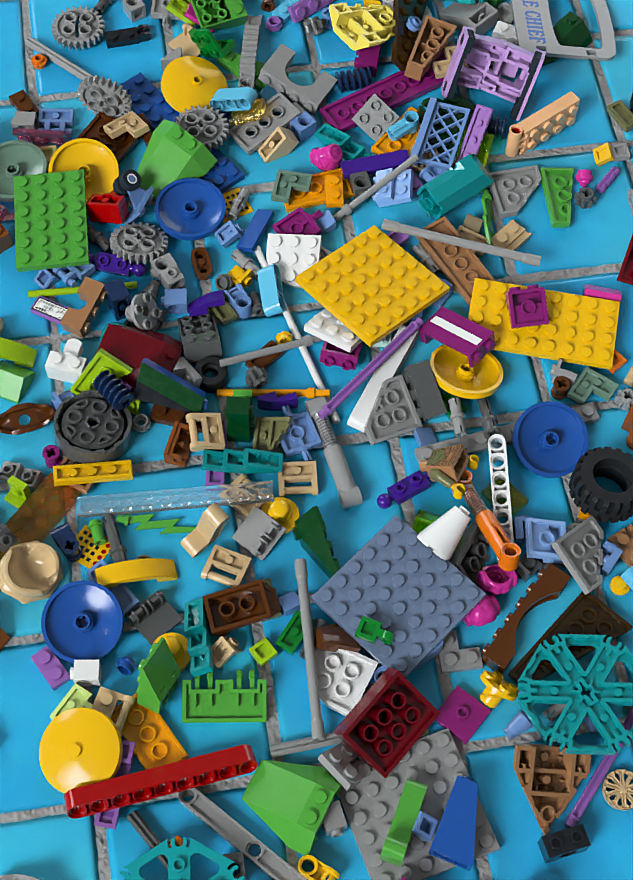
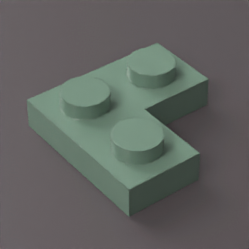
M278 169L271 201L289 204L292 190L309 192L312 174Z
M586 366L568 392L567 397L583 405L589 396L594 393L609 402L618 389L619 384Z

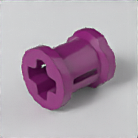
M48 445L43 449L42 455L48 468L53 469V466L60 465L62 458L57 446Z

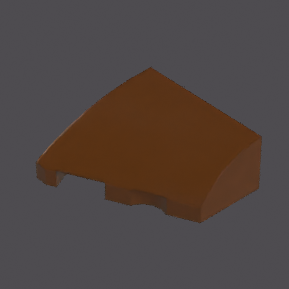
M337 623L320 627L316 630L317 649L336 652L338 649L353 652L361 650V645Z

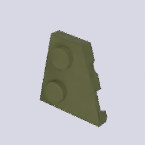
M256 417L252 449L275 452L292 424L293 419L291 417Z

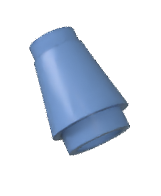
M522 710L515 714L503 731L512 740L533 726Z

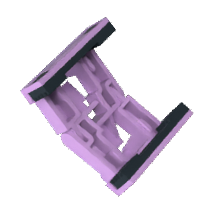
M463 26L441 86L443 98L453 100L458 85L478 90L480 88L483 91L513 102L514 105L510 118L519 121L544 62L546 52L536 48L535 53L499 38L474 34L473 28ZM464 60L465 63L473 66L476 69L466 68L463 64ZM491 61H495L493 70L489 68ZM518 68H522L520 76L514 82L500 77L504 75L515 78Z

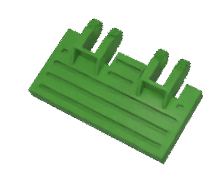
M255 669L249 672L250 689H242V670H237V689H234V680H215V689H213V671L207 673L208 689H200L201 675L195 677V689H192V680H182V723L267 722V680L257 679V689H255Z

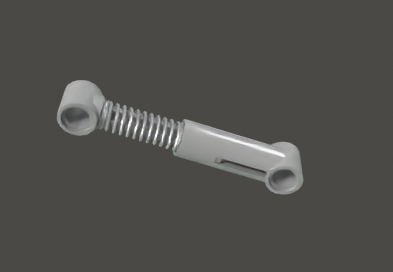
M325 397L305 401L306 411L309 412L311 419L314 420L325 449L323 453L338 490V497L342 508L347 509L361 505L363 500L360 489L355 484L341 445L337 444L329 418L326 417L323 420L318 415L322 407L327 404Z

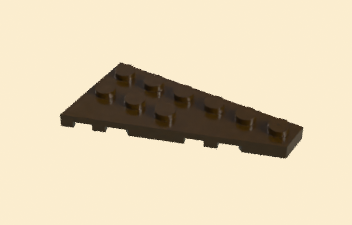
M393 0L395 26L392 28V33L395 34V41L392 42L391 61L401 72L406 70L418 35V31L412 32L408 29L406 22L410 16L418 17L422 22L428 0Z
M582 591L509 672L508 676L518 684L520 676L540 643L543 646V641L546 640L548 644L553 645L552 637L554 635H606L603 641L606 643L608 637H612L611 641L631 631L633 626L591 592L585 595ZM573 645L568 647L576 660L596 650L593 646ZM542 660L533 673L532 679L540 681L555 673L556 669L550 661Z

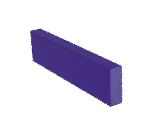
M406 149L342 161L340 162V168L344 179H349L352 173L367 171L369 175L389 168L394 170L409 159V155Z

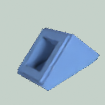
M330 210L323 212V216L315 221L322 234L336 230V221Z
M43 269L38 272L33 281L42 289H50L61 278L55 276L51 269Z
M414 428L413 435L418 447L437 443L432 428Z
M295 591L278 598L280 608L285 617L295 613L296 610H300L299 596Z
M419 811L412 832L424 842L431 841L439 820L423 811Z

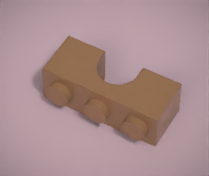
M86 276L77 291L79 298L87 302L85 307L78 310L68 307L60 322L63 330L82 338L85 333L90 331L93 318L98 316L99 307L107 299L104 284Z

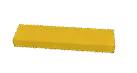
M130 459L53 466L54 486L133 480L132 461Z

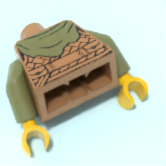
M460 444L433 450L428 460L420 461L419 468L421 472H428L430 480L439 482L448 489H453L454 498L461 499L462 494H465V486L461 483L454 484V482L459 481L466 465L469 469L476 470L479 457L477 455L468 456L464 445Z

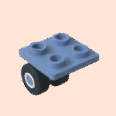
M132 169L125 170L113 182L115 193L120 196H129L133 205L123 223L124 225L125 223L135 222L138 216L141 217L146 210L145 204H148L153 198L152 192L154 188L151 186L146 191L141 189V177Z

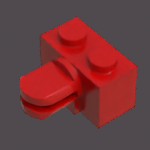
M115 191L103 193V195L93 194L86 202L91 222L122 224L129 215L125 196L117 195Z

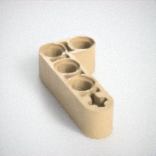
M214 502L202 513L196 528L180 542V545L192 558H195L219 537L229 516Z

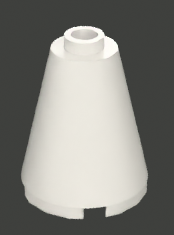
M462 505L459 508L454 506L417 535V538L426 547L433 550L432 552L441 559L449 561L471 520L468 516L470 512Z

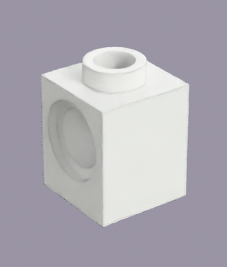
M74 660V667L70 668V679L81 687L101 686L102 665L100 660Z

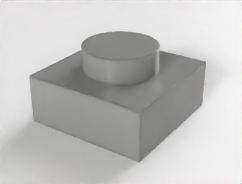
M626 142L610 144L614 156L613 162L630 159L631 155Z

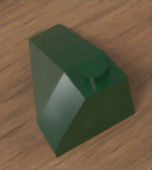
M571 11L553 27L556 39L562 46L586 48L593 41L584 20ZM545 55L541 67L555 62V59L560 57H548Z
M314 506L295 521V529L292 532L295 540H299L301 547L330 579L341 568L337 558H332L334 556L332 543L329 540L326 541L327 535L324 520L318 506Z

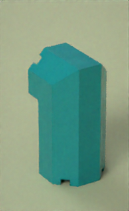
M473 153L459 160L453 169L451 167L421 186L417 191V196L421 195L419 204L427 216H435L434 219L438 220L489 188L495 181Z

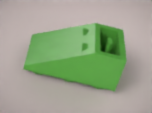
M190 0L201 29H229L244 25L247 21L248 15L242 0Z
M163 637L160 638L157 644L154 643L151 646L147 659L143 658L138 667L140 674L137 678L139 685L136 690V694H138L137 703L158 714L179 685L181 671Z

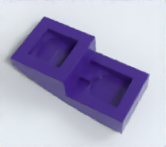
M219 290L205 294L189 303V316L208 314V307L225 305L223 291Z
M275 391L257 396V406L261 410L283 411L282 407L285 406L286 408V405H289L290 409L298 408L296 392L277 397Z

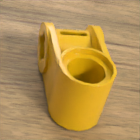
M305 855L299 860L298 872L307 880H325L328 876L327 880L340 878V874L336 870L325 865L312 855ZM310 862L314 870L305 872L302 869V864Z

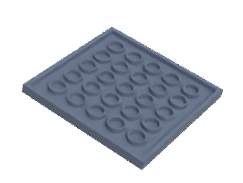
M395 515L311 599L384 668L387 669L389 667L399 670L407 678L486 597V593L448 560L444 561L432 552L433 550L426 547L417 538L418 534ZM362 616L381 622V629L394 633L392 644H385L379 639L376 640L375 644L356 638L355 633Z

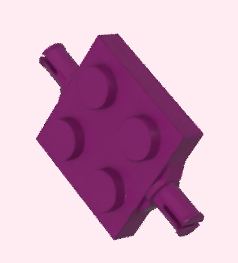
M299 207L272 225V229L276 234L320 235L322 231L315 221L322 217L323 214L318 210L310 215Z

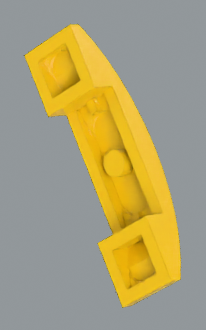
M135 559L95 569L96 582L106 588L118 587L119 583L152 579H157V582L178 579L174 560Z

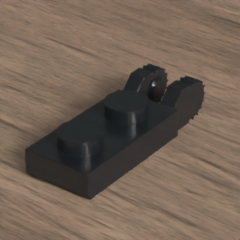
M141 24L137 28L132 27L104 32L107 48L139 44L140 42L151 40L152 35L149 32V25Z

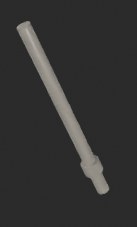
M414 154L352 202L343 205L341 210L333 215L335 221L337 222L343 216H348L352 213L355 207L418 161L419 157Z
M306 335L302 339L221 359L219 363L221 367L301 346H312L313 343L324 340L316 336Z

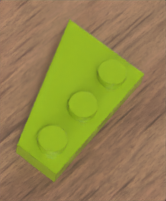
M100 348L71 386L70 391L78 395L81 394V391L96 390L93 387V382L101 372L109 370L110 374L114 373L116 378H121L124 375L130 374L133 368Z

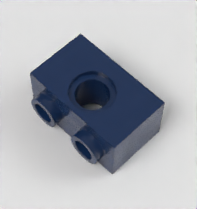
M120 278L104 284L108 306L116 321L126 318V307L131 305L130 294Z

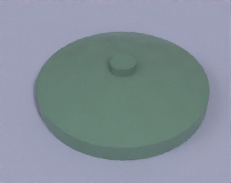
M12 140L0 144V201L14 202L13 177L48 173V163L42 150L33 143L22 140Z

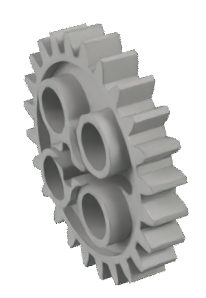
M79 5L78 9L73 6L72 10L66 8V12L61 10V15L56 14V19H53V24H51L54 40H57L58 44H62L63 48L68 45L69 50L72 47H75V50H78V47L84 50V46L91 48L90 44L96 45V41H101L100 37H104L103 32H105L102 15H99L98 11L94 12V8L88 10V6L82 9L81 5Z
M97 75L94 78L89 76L88 79L84 78L78 87L77 96L80 97L79 101L83 102L82 106L88 107L87 111L92 110L93 115L102 112L110 117L119 118L130 112L132 107L131 95L127 94L128 91L122 90L123 86H118L117 81L112 83L110 78L105 80L104 76L101 79Z
M198 105L197 109L191 106L190 111L185 108V114L180 112V117H176L175 123L199 140L210 152H212V147L218 149V144L223 145V141H227L229 123L227 118H224V113H219V109L216 111L213 110V107L207 109V105L204 108Z
M141 221L139 224L132 222V225L125 223V227L120 225L119 229H114V233H111L110 249L113 250V254H117V258L123 257V261L128 259L129 263L136 261L139 265L140 261L146 264L147 261H152L167 253L168 236H165V232H161V228L155 229V225L149 226L148 222L145 225H142Z

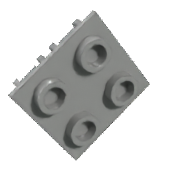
M374 93L352 120L377 142L384 135L386 129L396 122L399 116Z
M255 506L232 538L263 561L286 531V528Z

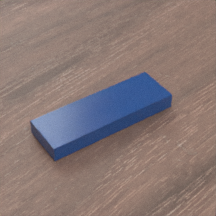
M257 209L237 244V249L243 252L254 253L275 216L273 210Z

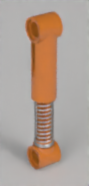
M464 469L459 481L454 482V484L461 483L465 486L466 490L465 494H462V498L474 515L479 529L498 557L499 567L505 571L516 570L521 554L520 547L512 543L494 513L485 506L472 483V473Z

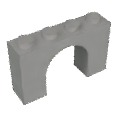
M281 44L261 68L258 79L277 92H281L292 102H297L307 112L315 115L334 90L338 79L323 71L318 79L309 86H300L291 82L285 71L292 63L296 52Z

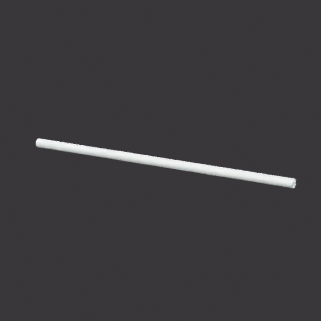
M257 246L254 252L261 267L269 266L260 246ZM285 302L286 311L282 313L294 339H302ZM299 347L317 389H326L307 347ZM325 397L326 402L328 403L331 399L330 397ZM334 410L330 417L333 423L337 424L340 422V418L336 410Z

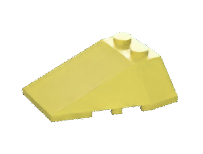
M347 3L329 5L333 31L353 51L380 45L395 35L392 33V28L395 26L393 10L388 5L369 4V7H361V4L347 6Z

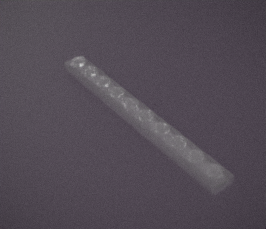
M273 481L77 497V517L85 518L105 516L106 514L120 515L209 507L214 502L219 506L273 502Z

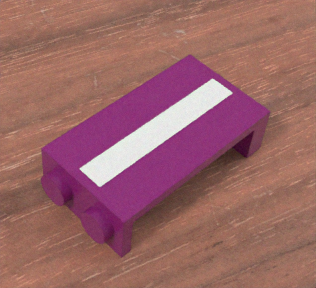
M443 306L419 329L420 338L423 343L427 344L431 339H435L468 356L469 367L471 368L481 362L483 357L489 351H492L496 345L493 331Z

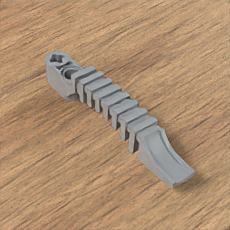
M248 14L242 41L238 88L251 87L255 89L256 59L260 42L262 15L250 16Z

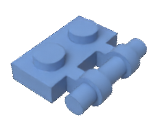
M40 108L38 123L39 126H44V128H38V135H44L45 137H50L51 135H60V137L73 135V130L66 128V126H73L74 109ZM51 126H60V128H51Z
M91 263L90 265L51 269L55 276L62 278L63 283L68 286L70 285L72 288L77 286V282L74 279L78 277L83 281L85 276L88 277L96 271L95 266Z

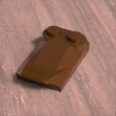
M262 579L203 596L213 636H225L232 630L272 618L281 610L276 589L265 584Z

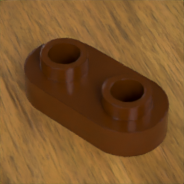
M202 247L193 249L191 261L195 276L203 281L210 279L213 275V268L208 251Z

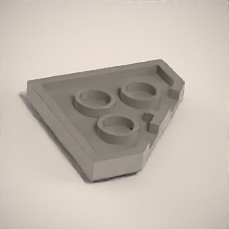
M537 165L489 173L495 181L490 186L500 218L517 216L540 185L542 177Z
M402 375L386 379L381 385L364 427L371 446L412 432L414 428L423 427Z
M592 515L551 544L585 595L602 584L600 566L603 565L601 540L603 539L604 531Z

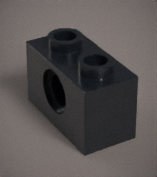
M583 824L541 836L537 842L545 864L584 852L591 845Z

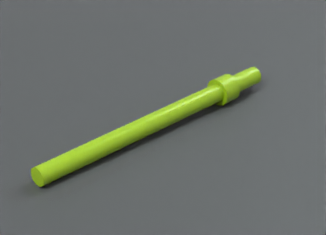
M137 281L124 282L127 289H138ZM80 286L74 288L28 291V297L78 294L77 291Z

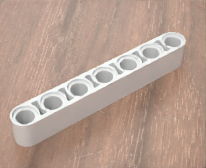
M406 325L399 327L393 340L407 327ZM416 331L374 372L348 419V426L365 433V424L383 381L398 375L418 338L419 331Z
M494 434L488 440L493 513L497 520L503 516L508 518L506 523L500 524L512 543H514L506 441L502 435ZM501 443L502 446L500 448H494L493 444ZM496 461H502L504 463L500 467L494 466V463ZM499 479L505 481L503 485L495 484V482ZM499 498L507 500L504 504H499L496 501Z

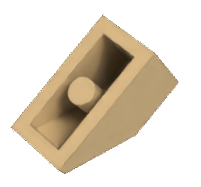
M278 126L257 151L264 162L269 163L288 155L299 141L291 130Z

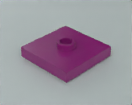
M457 685L438 709L440 714L434 721L444 729L448 728L452 735L466 745L489 716L491 710Z

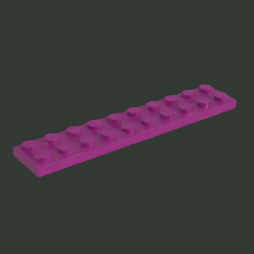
M444 52L436 61L446 60ZM432 66L420 81L404 76L405 70L399 71L320 108V114L330 126L346 132L358 126L352 118L374 93L388 107L394 109L441 87L444 78L436 79Z

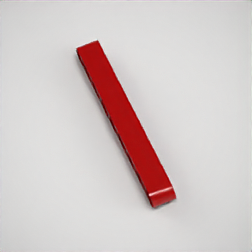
M243 744L68 790L64 794L67 815L72 819H78L253 772L258 764L252 747Z

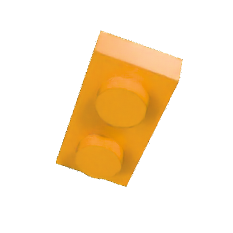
M325 175L326 208H337L344 205L342 175Z

